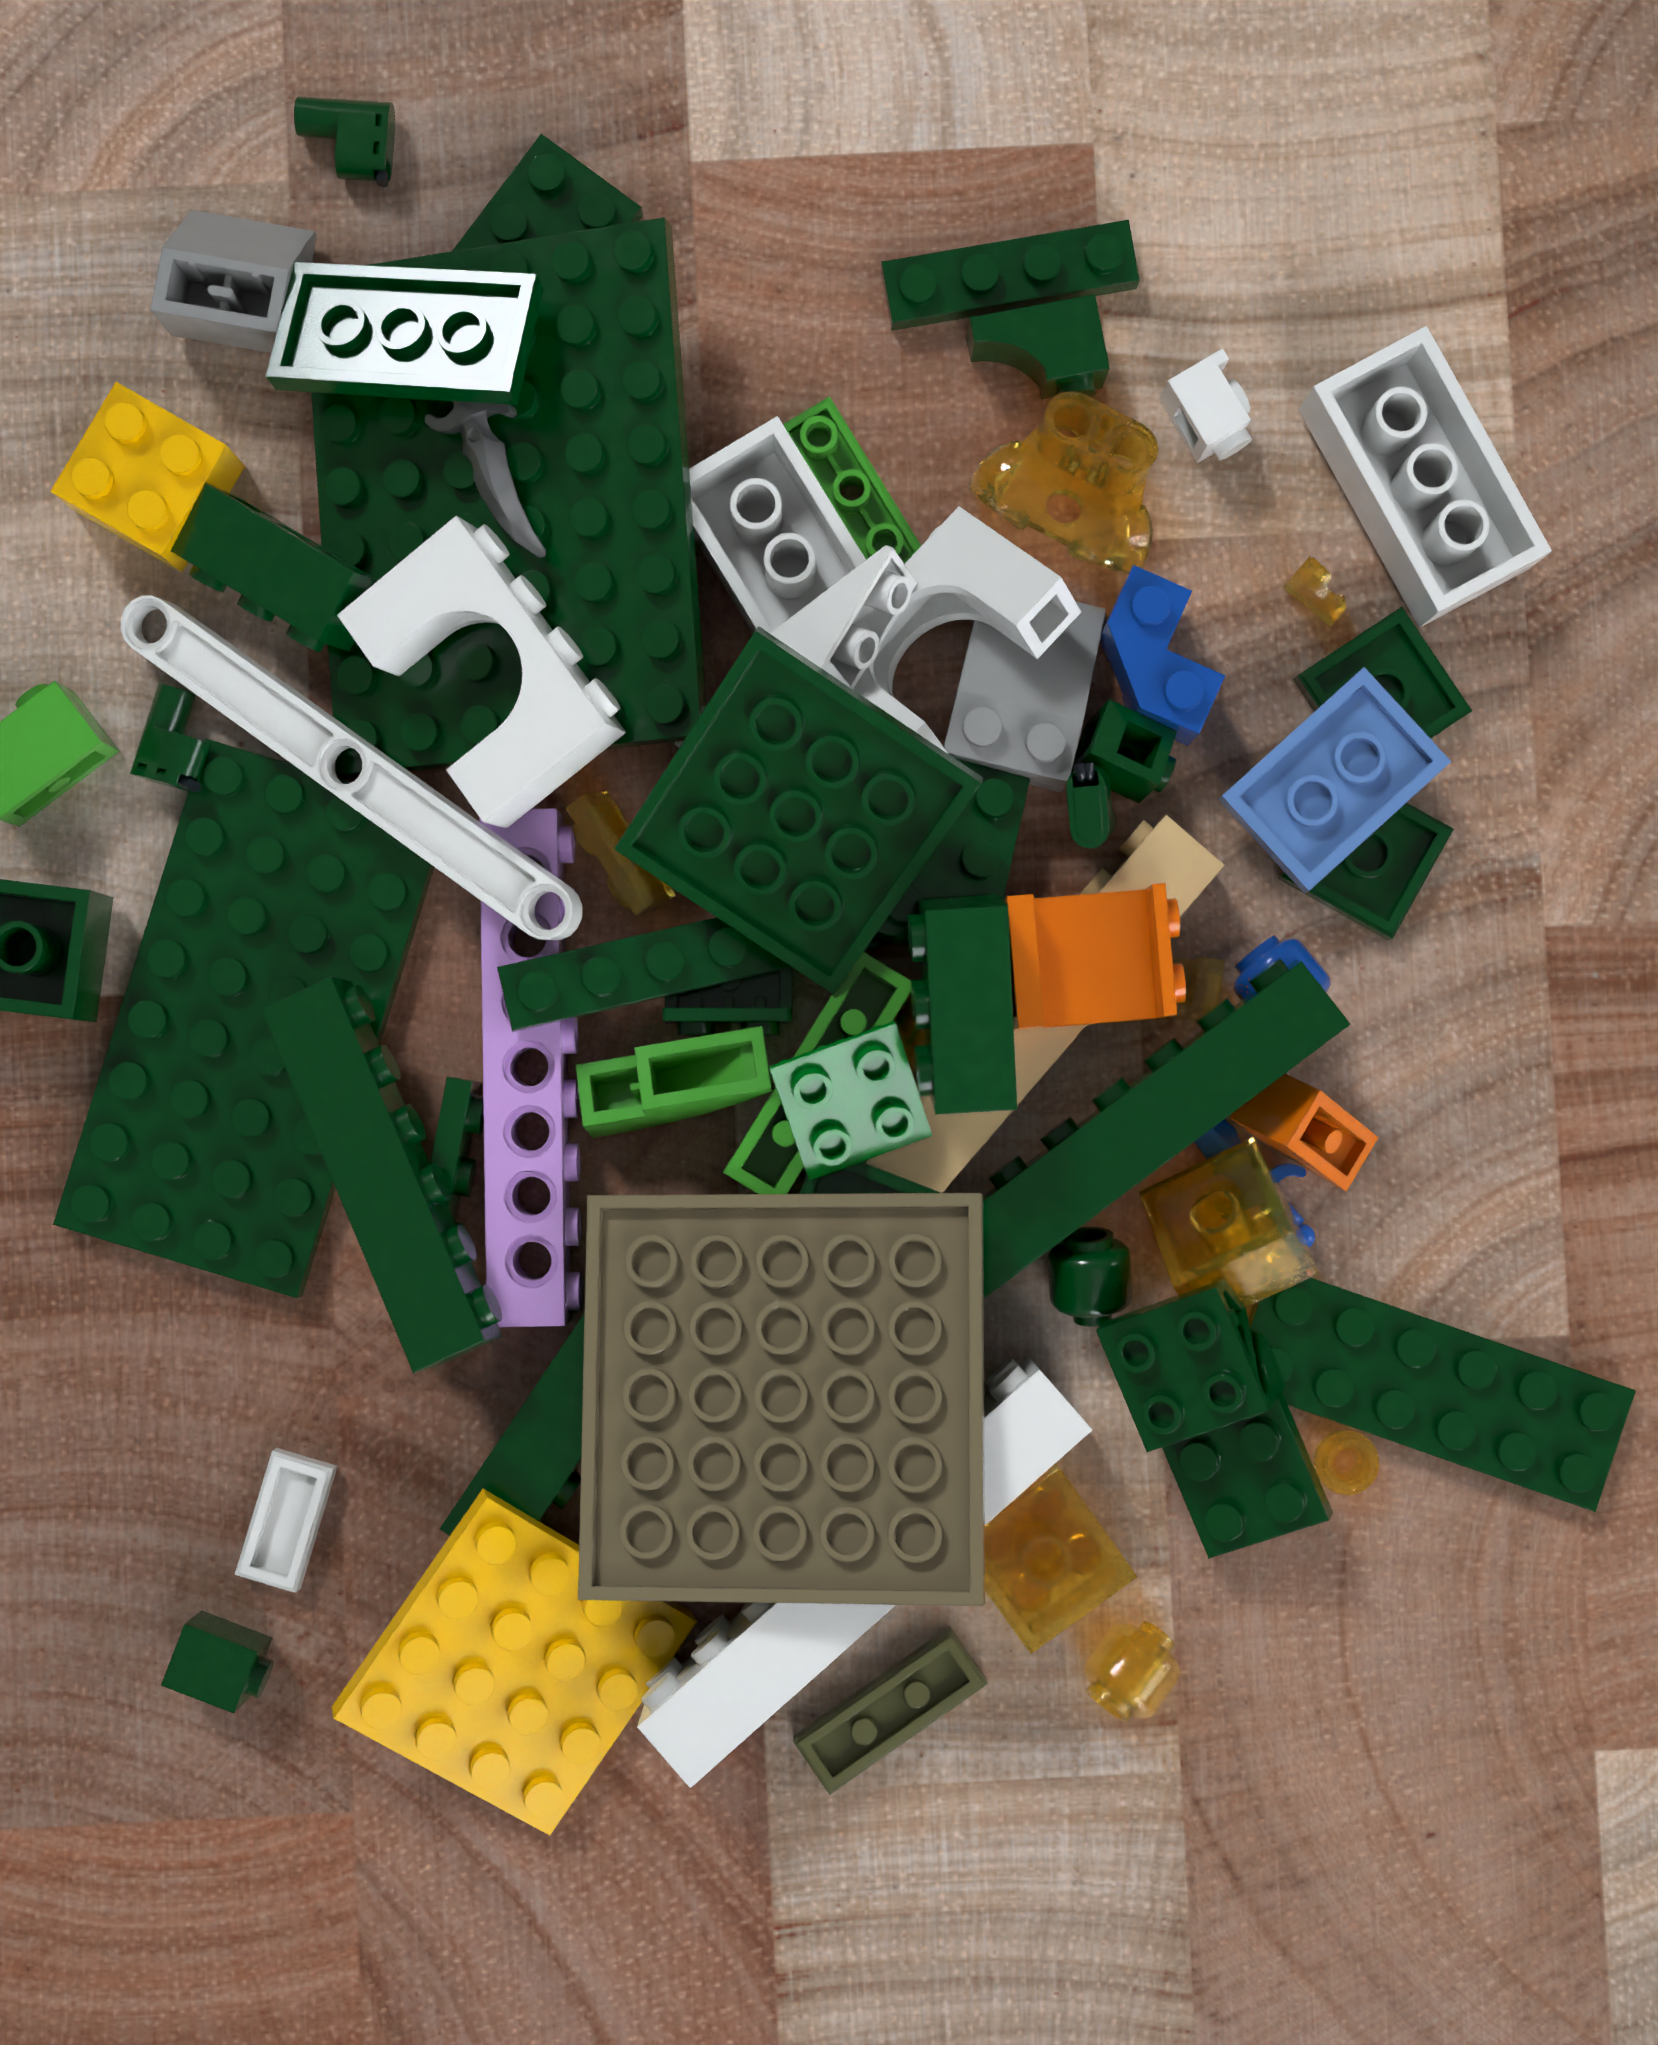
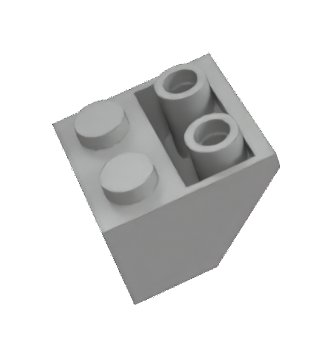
M190 210L162 247L150 311L171 336L272 353L294 262L312 263L317 234L315 231Z

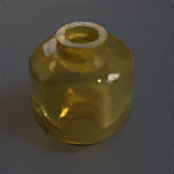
M1143 1621L1138 1628L1121 1622L1114 1624L1084 1664V1674L1090 1683L1085 1691L1099 1706L1125 1723L1132 1716L1139 1719L1151 1717L1181 1675L1176 1659L1170 1654L1175 1643L1162 1630L1147 1621Z

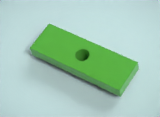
M830 396L784 423L785 429L865 559L867 560L886 545L894 548L905 564L921 547V544ZM847 486H856L861 489L863 495L859 499L851 501L845 499L840 492Z

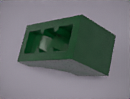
M1095 294L970 317L966 341L970 361L998 362L1020 370L1039 387L1041 400L1058 397L1061 403H1074L1094 396L1096 389L1103 388L1110 367Z

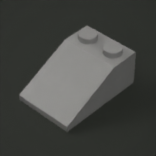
M1076 602L1081 613L1038 659L994 627L974 620L943 745L949 755L955 759L1030 778L1029 785L1061 793L1067 785L1077 750L1106 609Z

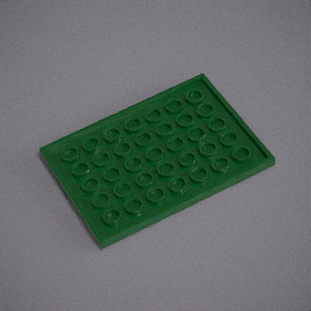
M665 217L367 265L537 275L544 290L518 405H512L516 409L517 414L514 418L497 413L488 417L487 422L492 433L504 443L508 467L519 501L534 533L545 548L546 554L545 557H537L515 542L495 520L481 498L473 480L474 471L472 463L462 453L463 440L461 434H444L431 429L425 423V416L427 414L439 418L446 417L454 407L452 401L311 392L321 546L379 580L455 516L476 528H480L483 524L487 525L507 548L509 556L503 562L515 579L520 575L524 576L545 601L546 607L540 613L551 629L554 630L557 626L561 627L580 649L583 658L577 662V665L590 682L594 678L600 680L617 700L621 709L614 716L626 733L606 749L684 741L706 707L672 226ZM496 623L471 624L453 632L400 676L372 666L356 641L350 652L328 645L333 717L408 771L450 767L507 719L517 702L521 689L522 665L518 649L509 633L500 624ZM354 748L342 751L336 759V774L346 778L359 777L362 770L360 754Z

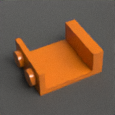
M1166 883L1152 884L1148 888L1141 890L1034 898L1033 894L1007 896L1003 900L1008 905L1014 1031L1169 1018L1177 1015L1176 1003L1185 1002L1186 981L1182 963L1173 964L1170 939L1180 935L1179 907L1176 898L1167 899Z

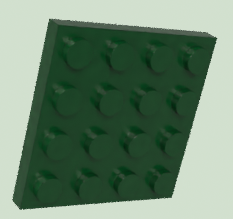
M759 626L614 850L834 994L980 787L983 777Z

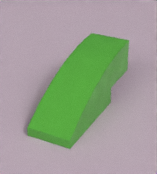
M762 1026L634 1047L635 1055L576 1065L582 1124L592 1138L672 1123L720 1110L773 1092Z

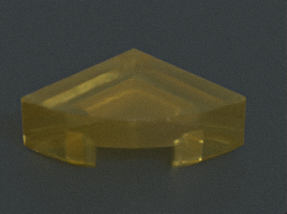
M1309 556L1283 588L1331 628L1346 610V598L1344 594L1336 595L1326 586L1332 579V575L1319 561Z

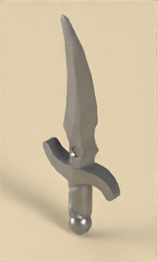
M452 401L454 407L446 417L439 418L427 414L425 416V423L431 429L444 434H461L463 440L462 453L472 463L474 471L473 480L481 498L495 520L515 542L537 557H545L546 550L534 533L519 501L508 467L504 443L492 433L487 422L488 417L497 413L514 418L517 414L516 409L512 405Z

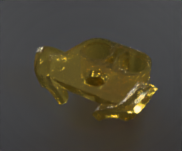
M1076 391L1063 392L1054 396L1048 403L1040 425L1023 442L1016 440L994 448L982 460L970 479L969 490L983 504L1013 527L1024 530L1028 526L1067 546V553L1077 560L1129 574L1133 565L1140 568L1144 566L1152 544V522L1146 506L1142 505L1146 479L1159 451L1157 439L1153 432L1145 425L1085 394ZM1057 428L1069 429L1077 437L1064 436ZM1113 457L1125 458L1132 463L1133 467L1123 466L1115 461ZM1055 495L1069 496L1078 504L1080 517L1071 523L1057 522L1048 514L1046 501Z

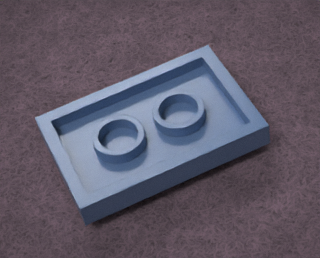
M1363 667L1218 800L1302 892L1306 893L1451 763V760L1368 670Z

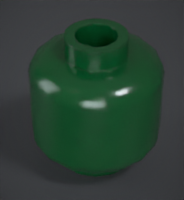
M1080 1227L1049 1250L1047 1262L1051 1304L1059 1312L1072 1316L1074 1323L1086 1327L1101 1326L1105 1321L1112 1319V1314L1122 1311L1131 1303L1133 1293L1131 1253L1121 1240L1114 1238L1111 1230L1102 1227Z

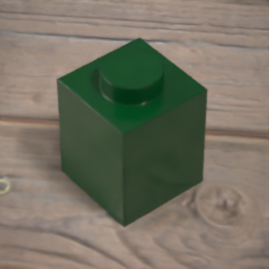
M201 1610L184 1624L161 1686L235 1713L250 1696L259 1698L262 1694L274 1664L273 1660L265 1658L273 1637Z

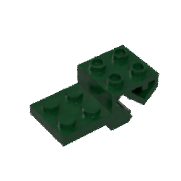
M1224 1278L1105 1321L1096 1330L1146 1452L1159 1448L1163 1449L1208 1559L1330 1520L1333 1514L1332 1508L1282 1391L1286 1383L1269 1342L1262 1333L1250 1331L1246 1306Z

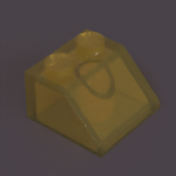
M1254 1137L1139 1192L1173 1288L1178 1295L1224 1278L1243 1304L1248 1307L1320 1273L1300 1225Z

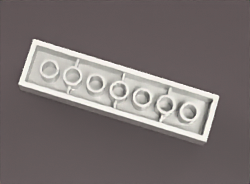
M1029 1356L1019 1365L1013 1358L1007 1360L984 1382L989 1389L984 1395L985 1525L1092 1431V1428ZM747 1602L741 1609V1612L729 1621L722 1614L711 1622L695 1639L698 1647L687 1660L680 1664L675 1657L672 1658L669 1663L646 1683L650 1689L641 1698L644 1706L637 1728L691 1788L895 1605Z

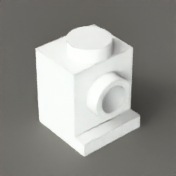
M1223 348L1169 379L1159 398V401L1197 463L1214 453L1219 460L1226 459L1252 441V437L1246 429L1251 421L1248 416L1250 404L1239 383L1234 379L1227 381L1222 373L1229 360Z

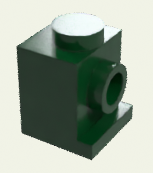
M1109 699L1086 723L1076 750L1071 773L1075 771L1074 764L1094 762L1095 765L1102 767L1108 774L1112 791L1140 803L1153 790L1160 793L1167 785L1176 764V758L1169 754L1177 731Z

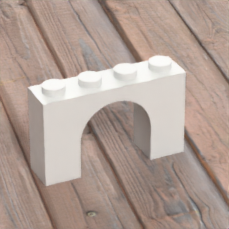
M960 506L942 525L938 526L930 534L927 541L905 563V566L916 580L917 585L911 593L907 607L897 616L879 646L874 662L866 668L854 688V691L946 753L948 752L926 722L893 697L894 673L901 657L909 646L925 632L938 625L955 620H976L994 627L1038 659L1081 613L1080 608L1059 575Z
M455 516L337 616L372 666L396 676L402 675L445 638L465 626L485 622L500 624L509 633L518 649L522 665V684L517 702L510 715L496 730L446 769L484 823L508 828L623 736L626 731L614 716L621 708L612 693L597 678L590 682L577 665V662L583 658L578 646L561 627L557 626L552 630L541 615L540 611L546 607V603L539 592L524 576L520 575L515 579L504 564L503 560L509 556V552L502 541L487 525L483 524L480 528H476Z

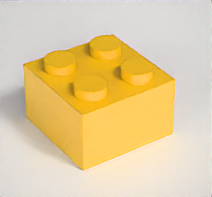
M115 382L50 492L78 514L182 573L188 561L171 552V549L205 482L230 493L245 465L226 444L120 383Z

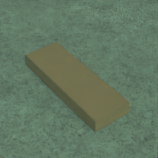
M949 1626L793 1736V1742L828 1794L831 1795L982 1689L988 1682L951 1626Z

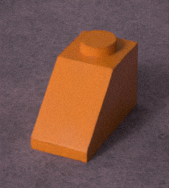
M1284 1074L1229 1117L1263 1143L1346 1192L1379 1138L1321 1090L1287 1074Z

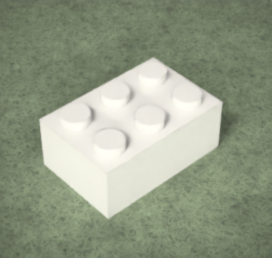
M778 416L689 469L694 539L752 634L759 626L768 633H771L866 560Z

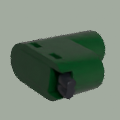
M301 96L296 98L294 106L296 134L301 137L336 139L335 168L339 179L375 181L380 187L388 186V181L391 180L395 139V110L392 102Z
M158 683L131 767V775L192 793L200 790L199 780L211 744L184 735L195 699L194 694L170 685Z
M1094 762L1074 764L1075 771L1070 774L1066 785L1071 836L1081 847L1091 849L1104 843L1114 832L1117 825L1116 813L1112 809L1108 774L1102 767L1095 765Z

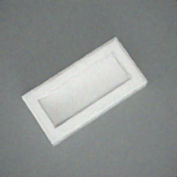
M276 1448L271 1452L235 1575L294 1593L301 1589L336 1474L337 1465L280 1448Z

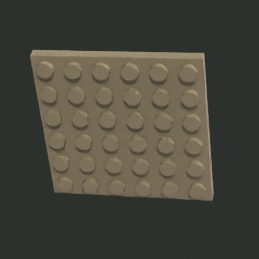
M982 1193L587 1195L578 1600L985 1605Z

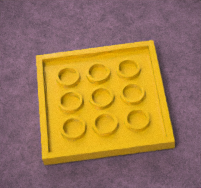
M482 1489L332 1705L333 1719L550 1836L642 1703L641 1698L650 1689L646 1683L670 1662L697 1621L691 1611L674 1601L578 1600L579 1545L489 1491Z

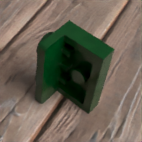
M793 967L665 997V1008H662V1021L666 1024H677V1035L681 1036L715 1034V1024H741V1030L762 1026L765 1036H778L779 1024H793Z

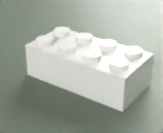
M1427 326L1313 386L1299 407V412L1419 628L1530 569L1552 551Z

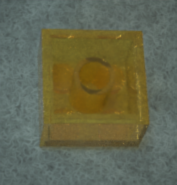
M1057 1462L985 1525V1591L1030 1654L1137 1578L1127 1560Z

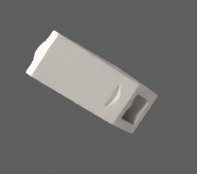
M885 545L770 634L854 690L866 668L874 662L879 646L897 616L907 607L917 582L894 548Z

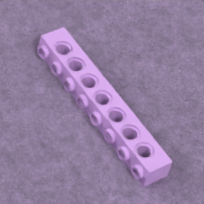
M557 808L530 809L508 828L484 823L479 817V822L532 860L541 862L546 870L565 883L564 863L575 862V831L573 825H564V816ZM548 892L538 899L535 905V917L543 928L547 930L556 928L565 916V905L556 893ZM481 901L486 1285L495 1294L501 1308L502 1320L497 1323L499 1327L565 1326L572 1321V1310H581L583 1296L581 1271L571 1272V1246H580L582 1225L580 1207H570V1182H579L581 1163L579 1143H569V1118H578L580 1101L577 1079H568L567 1055L578 1053L577 1018L512 1032L497 967L565 952L566 938L562 940H546V944L539 954L533 957H521L515 948V936L520 928ZM538 1049L547 1058L548 1073L539 1084L528 1086L520 1080L517 1074V1062L526 1051ZM533 1112L544 1117L549 1126L548 1140L537 1150L525 1147L520 1142L517 1133L518 1125L522 1118ZM529 1177L543 1180L550 1190V1202L547 1208L538 1214L524 1209L518 1197L521 1184ZM527 1242H538L544 1245L551 1255V1267L543 1277H534L527 1274L520 1265V1252Z

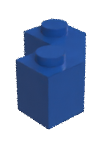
M1133 565L1103 627L1100 644L1107 662L1110 661L1120 686L1124 706L1177 731L1175 741L1188 746L1200 734L1225 675L1167 650L1192 590Z

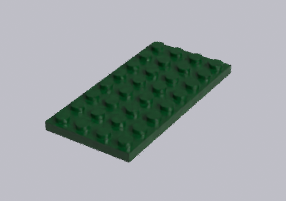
M205 738L204 741L211 745L199 780L200 790L195 793L188 791L53 1225L299 1298L303 1296L336 1188L261 1009L330 976L352 981L354 986L359 985L363 988L373 1005L376 1018L370 1024L380 1045L435 867L293 764ZM339 779L343 784L351 783L349 781Z

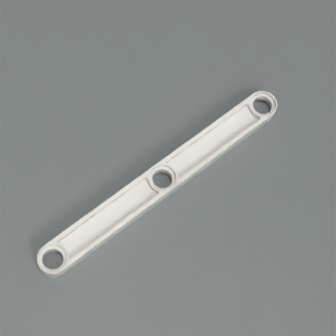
M140 596L126 606L121 617V632L124 640L132 649L522 931L541 940H562L571 936L578 929L582 920L583 906L579 895L569 885L182 608L169 601L154 596ZM160 609L167 620L165 634L159 641L148 643L142 634L144 617L149 612ZM354 748L362 759V770L354 782L343 784L336 776L335 761L342 751ZM548 892L556 893L565 905V916L562 922L551 930L543 928L535 917V905L538 899Z

